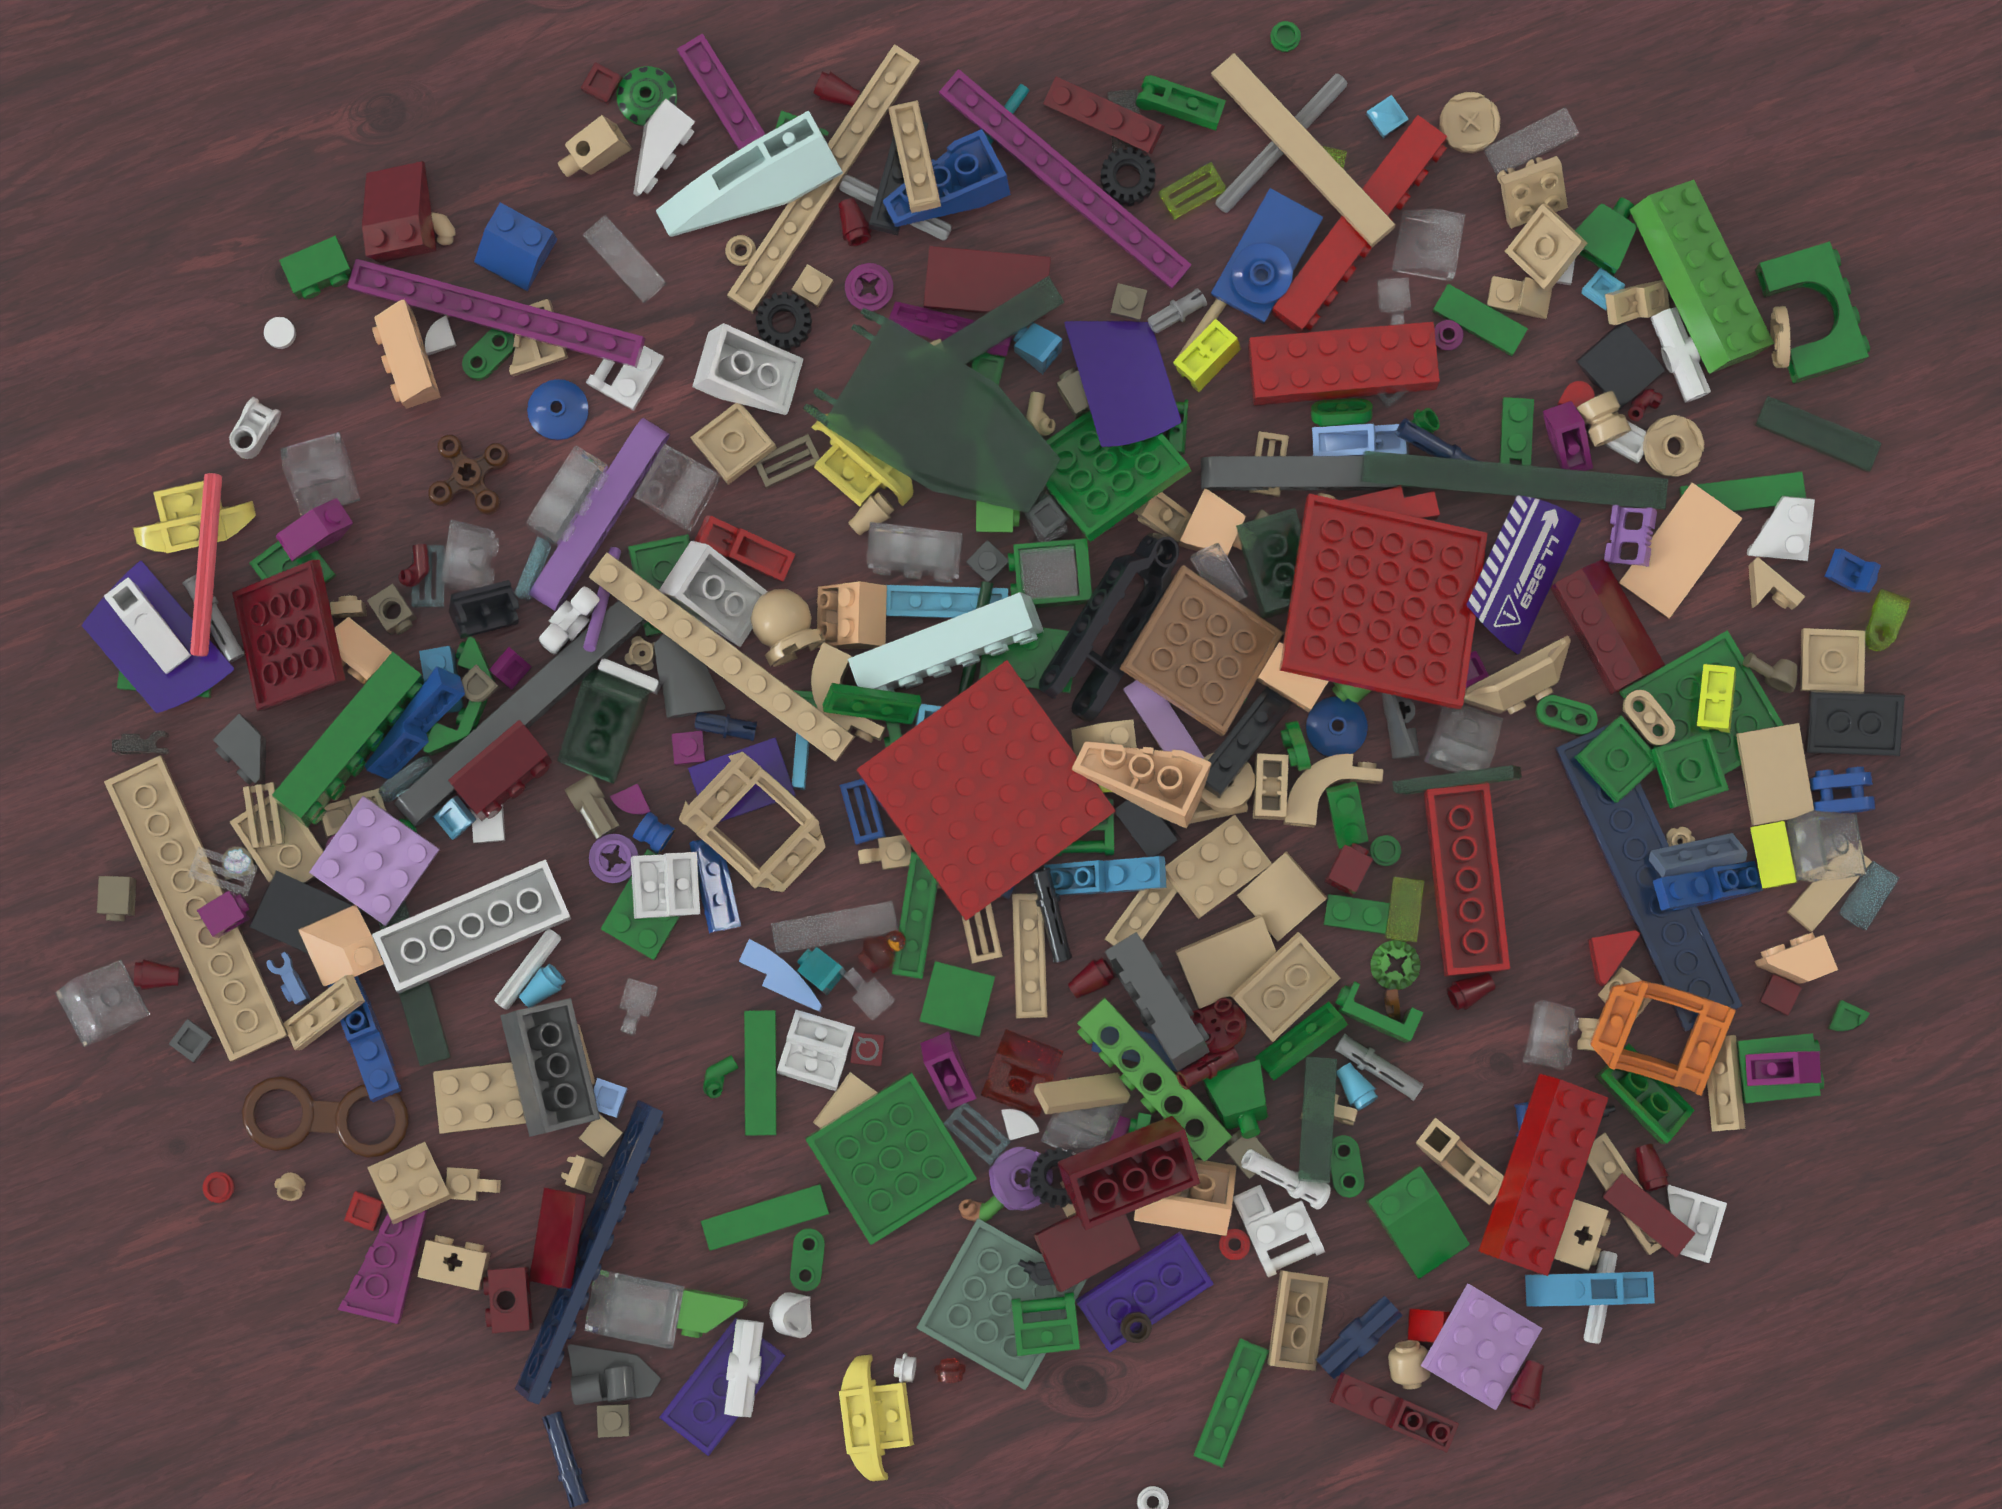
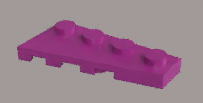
M428 1209L394 1225L387 1214L373 1245L370 1246L358 1274L355 1275L350 1285L351 1287L338 1310L400 1324Z

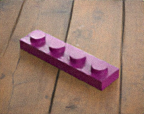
M703 33L677 48V52L738 150L766 135Z
M895 301L888 322L889 328L897 329L902 333H913L925 336L931 340L941 339L942 341L957 344L960 347H970L986 351L992 355L1007 356L1014 332L1012 329Z

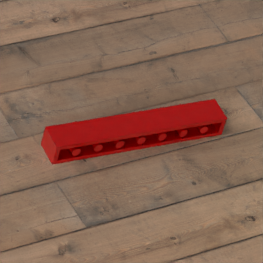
M1417 115L1362 188L1389 218L1396 208L1401 211L1411 198L1408 192L1415 184L1419 187L1429 174L1426 168L1433 160L1437 163L1447 150V147L1444 146L1447 135ZM1341 216L1290 284L1287 292L1274 305L1271 314L1296 333H1303L1305 329L1311 331L1321 318L1317 314L1323 305L1329 307L1339 294L1335 290L1342 280L1345 283L1350 280L1357 270L1353 266L1360 256L1365 259L1373 247Z

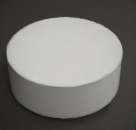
M275 317L265 325L264 337L272 347L284 349L294 342L296 329L288 319Z

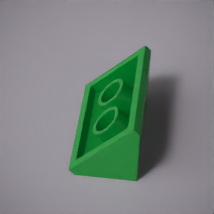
M1629 1043L1623 1048L1637 1052ZM1607 1064L1594 1076L1659 1144H1667L1671 1141L1695 1111L1670 1084L1620 1069L1613 1070Z

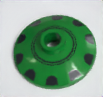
M644 66L633 69L623 77L617 89V103L621 113L630 122L639 126L646 124L665 99L675 106L677 104V89L673 80L666 72L656 67ZM649 89L652 93L650 97L643 98L640 96L641 91Z

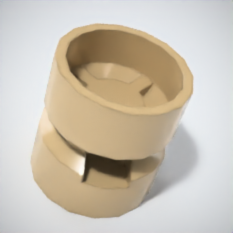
M1613 391L1594 397L1577 407L1578 412L1584 419V423L1590 424L1588 434L1594 447L1612 442L1631 431L1625 415L1618 414L1617 412L1620 404Z

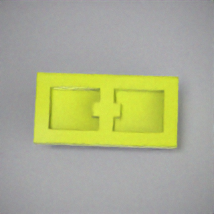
M1215 319L1175 359L1173 364L1176 366L1181 377H1186L1191 382L1192 387L1200 392L1241 350L1238 338Z
M1703 664L1697 726L1701 727V729H1717L1720 732L1730 733L1736 682L1735 667Z
M1785 821L1750 827L1762 889L1797 883Z

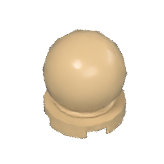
M774 589L760 596L754 605L750 617L753 632L762 644L770 647V651L765 654L770 667L772 665L777 667L797 659L796 652L807 646L810 651H813L825 642L820 629L812 630L810 628L812 620L808 604L800 595L788 589Z

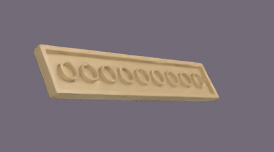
M163 756L153 758L104 781L229 1061L234 1062L287 1037L288 1034L240 926L220 938L212 937L197 912V909L224 894V891Z

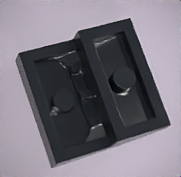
M1625 323L1616 325L1576 360L1592 384L1598 385L1603 393L1614 392L1620 404L1619 410L1665 371L1651 351Z

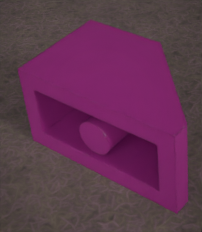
M1569 401L1544 410L1543 415L1547 435L1563 477L1567 478L1593 469L1584 419L1573 402Z
M335 498L311 509L280 531L276 538L291 561H294L340 540L353 522L339 500Z
M949 1031L920 1043L924 1064L948 1110L977 1099L962 1057Z
M1820 1051L1745 1055L1747 1086L1821 1083Z

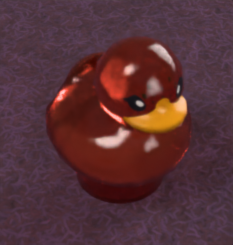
M898 930L888 932L885 937L868 936L863 941V951L857 957L868 970L875 974L880 968H889L894 964L892 952L902 950L906 944V938Z

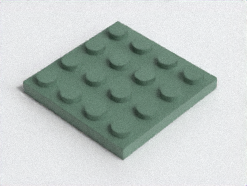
M977 1219L916 1328L1026 1390L1046 1353L1017 1356L1011 1299L1021 1298V1301L1054 1298L1065 1296L1064 1293L1074 1292V1299L1076 1300L1087 1280L1085 1279L1063 1292L1057 1291L1055 1284L1046 1286L1036 1284L1030 1274L1024 1272V1268L1019 1266L1018 1263L1020 1259L1025 1262L1029 1260L1034 1263L1045 1262L1042 1254L988 1223ZM1066 1309L1022 1314L1023 1323L1064 1319L1067 1317Z

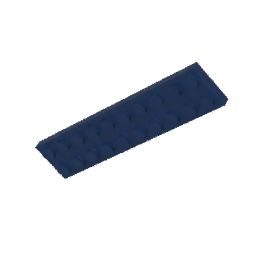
M1608 725L1556 747L1555 751L1662 984L1698 995L1733 1009L1743 1006L1698 908L1691 907L1675 911L1673 909L1661 911L1653 880L1661 878V875L1649 861L1651 850L1669 847L1641 784L1638 783L1618 803H1614L1574 757ZM1672 1005L1684 1032L1692 1029L1699 1013Z
M640 1100L635 1105L580 1234L571 1289L557 1288L516 1384L515 1390L527 1401L539 1405L541 1399L546 1398L552 1385L550 1377L554 1368L558 1369L563 1361L564 1351L562 1349L566 1340H570L574 1335L577 1326L575 1319L579 1310H583L588 1302L589 1293L587 1291L591 1281H595L600 1274L602 1264L599 1262L604 1251L607 1252L613 1243L614 1234L612 1232L616 1222L620 1223L625 1215L626 1205L624 1204L628 1194H632L637 1187L639 1181L637 1173L641 1164H645L650 1156L651 1147L649 1145L653 1135H658L664 1121L662 1118L663 1111Z

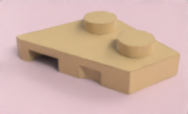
M549 299L529 305L554 312ZM515 335L513 344L515 350L509 372L514 377L567 359L566 349Z

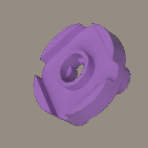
M1026 1147L1012 1148L1002 1153L989 1170L990 1186L993 1194L1009 1210H1029L1041 1204L1040 1197L1033 1195V1187L1030 1188L1029 1184L1032 1166L1040 1155L1037 1151L1025 1149ZM1049 1169L1046 1174L1050 1185L1053 1182L1052 1169ZM1016 1171H1019L1020 1174L1026 1173L1028 1175V1179L1025 1181L1026 1187L1016 1184L1014 1180L1016 1178Z

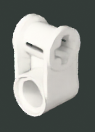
M252 397L245 405L240 419L230 434L229 440L234 451L241 458L252 459L256 457L269 435L277 426L281 417V411L278 409L271 410L260 404L257 398ZM243 437H253L252 444L249 447L239 448V441Z

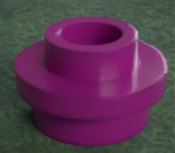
M1444 320L1439 322L1434 328L1436 346L1439 349L1451 351L1459 347L1463 340V330L1458 323L1452 320ZM1443 331H1452L1454 338L1451 340L1445 339Z

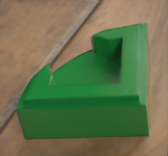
M1840 1000L1827 1029L1832 1031L1852 1030L1864 1023L1870 1013Z

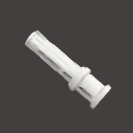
M1252 1149L1248 1150L1242 1158L1241 1164H1243V1168L1284 1187L1291 1197L1295 1199L1302 1198L1310 1202L1311 1207L1317 1210L1326 1204L1330 1196L1331 1188L1329 1184L1325 1182L1318 1183L1310 1179L1309 1175L1303 1171H1291Z

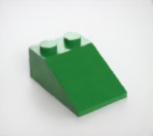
M1416 1166L1366 1200L1418 1279L1470 1245L1421 1166Z

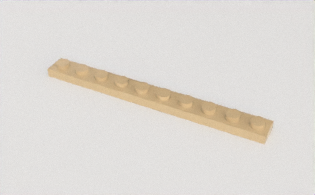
M895 44L893 45L828 143L843 174L787 204L727 294L728 298L754 314L841 183V180L889 111L888 107L893 105L919 66V59Z
M606 552L590 574V579L835 762L838 761L855 738L854 735L610 553Z

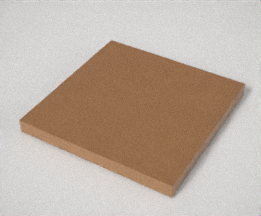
M1183 565L1177 571L1120 669L1218 735L1223 736L1284 632Z

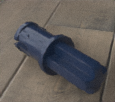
M699 712L696 715L695 729L722 734L723 738H726L727 735L754 741L757 726L755 721L731 718L730 714H727V717Z

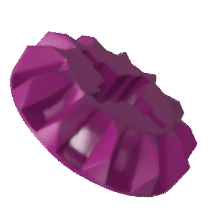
M874 263L861 264L852 269L845 281V294L851 305L862 312H876L878 309L886 306L893 296V280L889 272L882 266ZM860 279L869 284L877 281L875 291L878 297L871 293L862 295L864 287Z

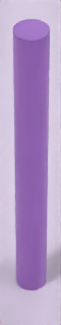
M611 547L608 553L619 560L621 550ZM599 586L597 593L600 601L593 609L583 646L589 652L596 650L610 593L601 586Z

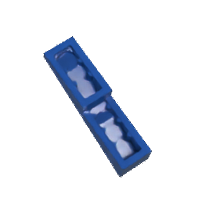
M435 667L365 764L366 771L391 780L429 742L426 733L465 695L460 676L440 667Z

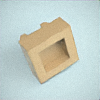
M578 1155L576 1157H568L567 1161L573 1163L569 1174L563 1172L561 1174V1177L566 1180L565 1184L588 1193H593L603 1164Z

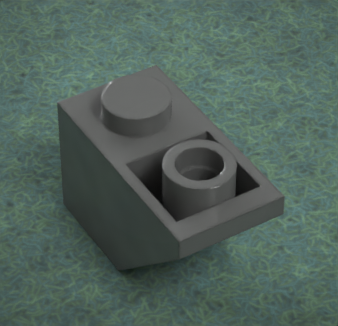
M238 714L212 739L218 745L215 751L227 763L233 760L240 767L236 772L246 783L250 785L254 782L257 785H263L266 772V738L246 717Z

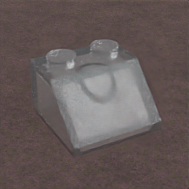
M1440 209L1402 211L1392 271L1452 281L1456 273L1466 214Z
M450 520L442 582L450 590L466 591L493 584L495 570L490 568L492 556H497L499 539L495 538V533L488 528Z
M1464 704L1460 710L1442 706L1424 762L1458 773L1466 778L1483 782L1495 754L1503 718Z
M1813 810L1786 821L1797 881L1824 882L1867 874L1856 814Z
M121 960L73 978L55 993L83 1047L106 1039L150 1014Z
M1546 1000L1535 1002L1523 1060L1524 1064L1562 1071L1564 1065H1570L1573 1048L1568 1047L1570 1034H1576L1579 1017L1574 1016L1576 1009Z

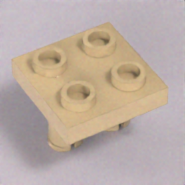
M1557 156L1547 160L1537 157L1535 158L1536 164L1531 159L1523 169L1515 171L1513 168H1507L1508 174H1506L1505 170H1502L1497 175V180L1501 184L1506 221L1511 229L1527 223L1541 204L1548 205L1554 212L1568 208L1562 164Z

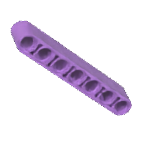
M645 418L638 422L535 581L529 594L531 597L554 611L560 608L669 439V433Z

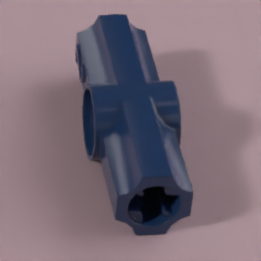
M1383 1296L1361 1317L1358 1316L1338 1334L1339 1338L1315 1360L1335 1379L1357 1358L1360 1359L1380 1341L1379 1337L1403 1315L1386 1296Z

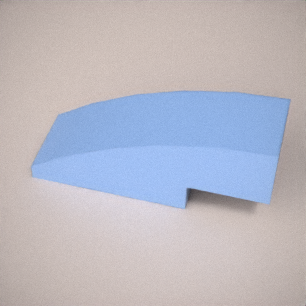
M1399 424L1312 427L1313 456L1409 457V442L1396 436Z
M749 939L739 962L767 975L762 986L821 1012L823 1006L804 979L779 956Z

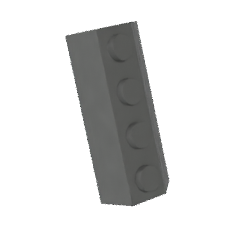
M571 998L500 1015L529 1137L599 1120L598 1107Z

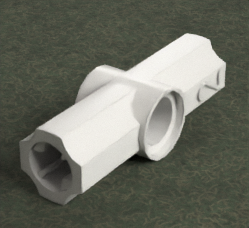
M1669 308L1652 316L1650 319L1662 345L1661 354L1668 371L1673 373L1685 403L1709 394L1711 391L1699 364L1700 354L1692 338L1688 337L1677 308Z
M737 1319L733 1352H730L726 1380H729L724 1414L752 1417L755 1386L759 1382L762 1356H760L764 1322Z

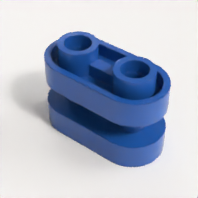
M1864 767L1845 769L1846 774L1834 775L1833 770L1816 771L1815 777L1809 779L1811 791H1820L1821 801L1813 803L1814 816L1875 810L1874 797H1865L1863 788L1873 785L1871 772H1865ZM1851 788L1852 798L1834 800L1833 790Z

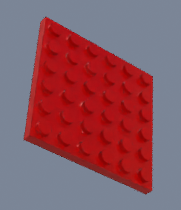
M1309 493L1306 497L1279 671L1460 710L1464 704L1476 620L1475 614L1467 607V602L1483 570L1488 533Z
M1008 660L997 666L856 769L857 773L965 921L1116 811L1095 782L1072 770L1077 756Z

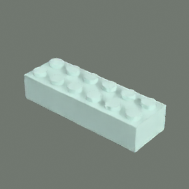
M1019 592L848 659L857 687L894 692V689L905 686L906 689L916 687L922 684V678L934 675V678L947 675L952 672L950 667L962 664L963 667L978 663L980 662L979 656L991 653V656L1002 654L1009 650L1008 645L1020 643V645L1033 642L1038 639L1036 634L1044 632L1032 597Z

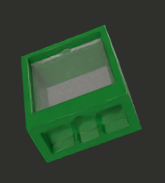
M1087 538L1013 544L1014 553H1008L1009 572L1015 571L1016 583L1010 584L1011 596L1019 592L1031 596L1035 608L1087 604L1092 596Z

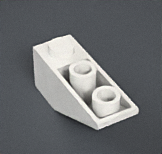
M667 99L661 102L644 125L633 192L636 196H639L642 192L648 194L658 181L654 177L661 167L664 170L669 167L676 157L672 153L679 143L684 146L694 133L691 126L695 121Z
M129 577L104 595L118 616L165 674L170 673L191 656L144 593Z

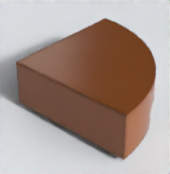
M1398 989L1386 990L1383 993L1386 1015L1393 1020L1400 1021Z

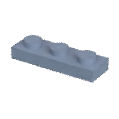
M1730 833L1651 850L1649 861L1661 877L1745 862L1748 852L1735 835Z

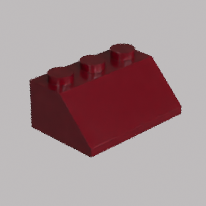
M518 720L448 779V782L475 815L483 821L486 818L491 819L496 816L502 809L501 804L510 797L512 799L518 797L525 790V785L534 777L538 779L548 771L549 764L553 761L525 725Z

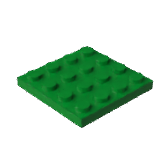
M1090 410L1024 456L1028 465L1034 470L1035 475L1090 542L1191 472L1189 464L1162 433L1136 443L1102 447Z
M1728 630L1619 692L1623 699L1635 690L1647 691L1654 697L1675 725L1674 737L1667 744L1710 731L1724 775L1741 766L1737 733L1784 725L1750 667L1747 668L1743 665L1744 657ZM1703 664L1730 666L1736 669L1730 733L1720 732L1717 729L1703 730L1697 726ZM1635 701L1633 703L1635 711H1643L1644 707L1641 702ZM1658 725L1653 727V734L1662 736L1663 729ZM1651 745L1652 749L1660 747Z
M912 1072L805 1137L870 1245L977 1179Z

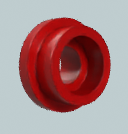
M1229 1229L1226 1236L1222 1235L1220 1237L1219 1249L1230 1260L1242 1259L1248 1254L1250 1249L1249 1237L1242 1230ZM1233 1238L1240 1241V1247L1235 1251L1231 1250L1228 1245L1229 1241Z

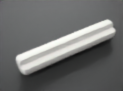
M547 929L496 996L495 1002L506 1010L512 1006L519 994H521L560 942V935L551 929Z
M1601 1251L1596 1273H1614L1617 1254ZM1608 1305L1589 1306L1583 1337L1586 1342L1595 1344L1601 1342Z

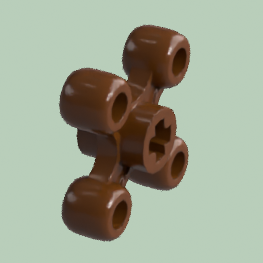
M443 436L437 444V449L443 458L452 463L453 473L449 479L434 482L428 490L430 500L437 506H446L452 501L457 492L467 490L474 495L475 505L481 513L485 515L496 513L500 507V499L494 491L486 487L485 476L490 470L502 468L508 463L509 452L507 448L500 443H493L486 448L481 457L470 459L464 455L463 445L456 436ZM448 444H455L452 451H446ZM495 452H501L499 459H492ZM471 468L476 475L474 478L470 477V480L467 481L462 474L463 472L468 473V469ZM439 490H445V495L442 498L436 497ZM492 498L490 506H483L485 499Z

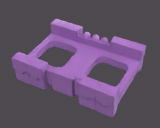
M1613 505L1610 524L1614 525L1610 537L1612 541L1606 545L1604 561L1610 564L1649 567L1651 548L1648 546L1651 545L1649 540H1652L1650 535L1653 534V531L1651 529H1655L1657 511L1649 507L1643 509ZM1628 513L1643 514L1641 529H1625ZM1623 543H1638V554L1635 560H1622L1620 558Z

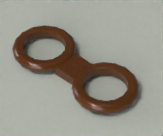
M283 1076L267 1078L256 1084L246 1096L242 1108L244 1128L249 1137L263 1148L274 1151L287 1150L302 1143L310 1132L337 1133L346 1148L354 1154L368 1158L384 1156L396 1149L406 1135L409 1120L407 1107L399 1094L395 1093L383 1099L391 1105L395 1112L396 1123L393 1132L385 1141L379 1144L367 1145L361 1143L353 1137L349 1130L348 1116L350 1109L358 1100L369 1096L365 1084L359 1085L347 1092L340 1102L314 1101L307 1088L297 1080ZM277 1089L287 1090L294 1094L302 1105L303 1113L299 1127L294 1133L283 1138H274L266 1135L260 1130L255 1116L257 1104L263 1095Z

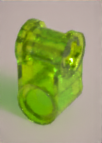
M1882 588L1880 589L1873 604L1872 615L1865 631V644L1873 651H1883L1895 641L1909 609L1911 599ZM1879 629L1883 630V636L1886 637L1883 641L1878 639L1879 634L1876 632Z

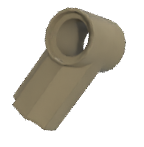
M592 774L564 789L577 812H581L597 840L620 827L604 800V793Z

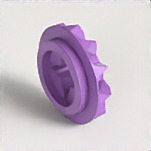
M608 834L599 838L591 847L589 865L596 877L602 881L620 883L631 877V857L639 855L634 843L627 837L620 834ZM620 846L618 856L626 864L616 863L609 872L610 861L605 859L606 857L602 856V853L613 854L617 847Z

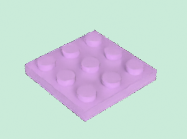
M362 796L309 873L387 926L440 849L371 800Z
M1467 1283L1421 1366L1496 1410L1542 1328Z

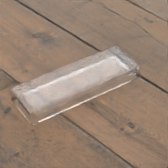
M1566 107L1484 148V153L1496 175H1498L1500 171L1505 170L1507 173V168L1515 169L1531 159L1578 137L1580 133Z
M606 215L583 234L585 240L643 303L648 301L667 284Z

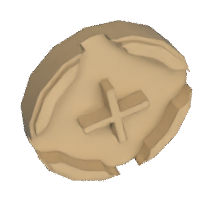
M1464 92L1455 95L1445 105L1440 115L1439 129L1447 135L1445 142L1451 148L1461 153L1474 154L1485 150L1494 142L1500 130V115L1497 106L1485 98L1484 95L1475 92Z
M1786 306L1774 307L1770 320V336L1777 351H1773L1772 360L1776 368H1788L1790 362L1788 311Z

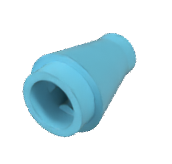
M548 964L545 968L540 967L524 991L519 994V998L528 1008L534 1007L536 1004L562 990L561 986L565 983V979L551 964Z
M1351 1063L1344 1065L1336 1071L1350 1106L1354 1105L1359 1111L1378 1098L1374 1092L1376 1088Z

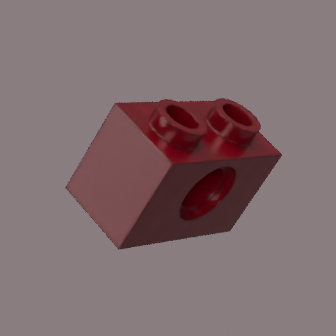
M1352 843L1350 847L1344 845L1340 849L1324 883L1352 896L1356 893L1373 860L1367 856L1369 851L1355 843Z
M529 1266L487 1270L488 1276L483 1277L484 1295H489L490 1308L485 1310L487 1327H492V1333L532 1330L533 1316ZM504 1291L511 1292L515 1297V1304L510 1309H506L500 1304V1296Z

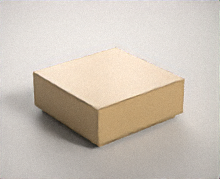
M599 1114L600 1119L592 1121L579 1139L602 1157H605L622 1136L623 1132Z

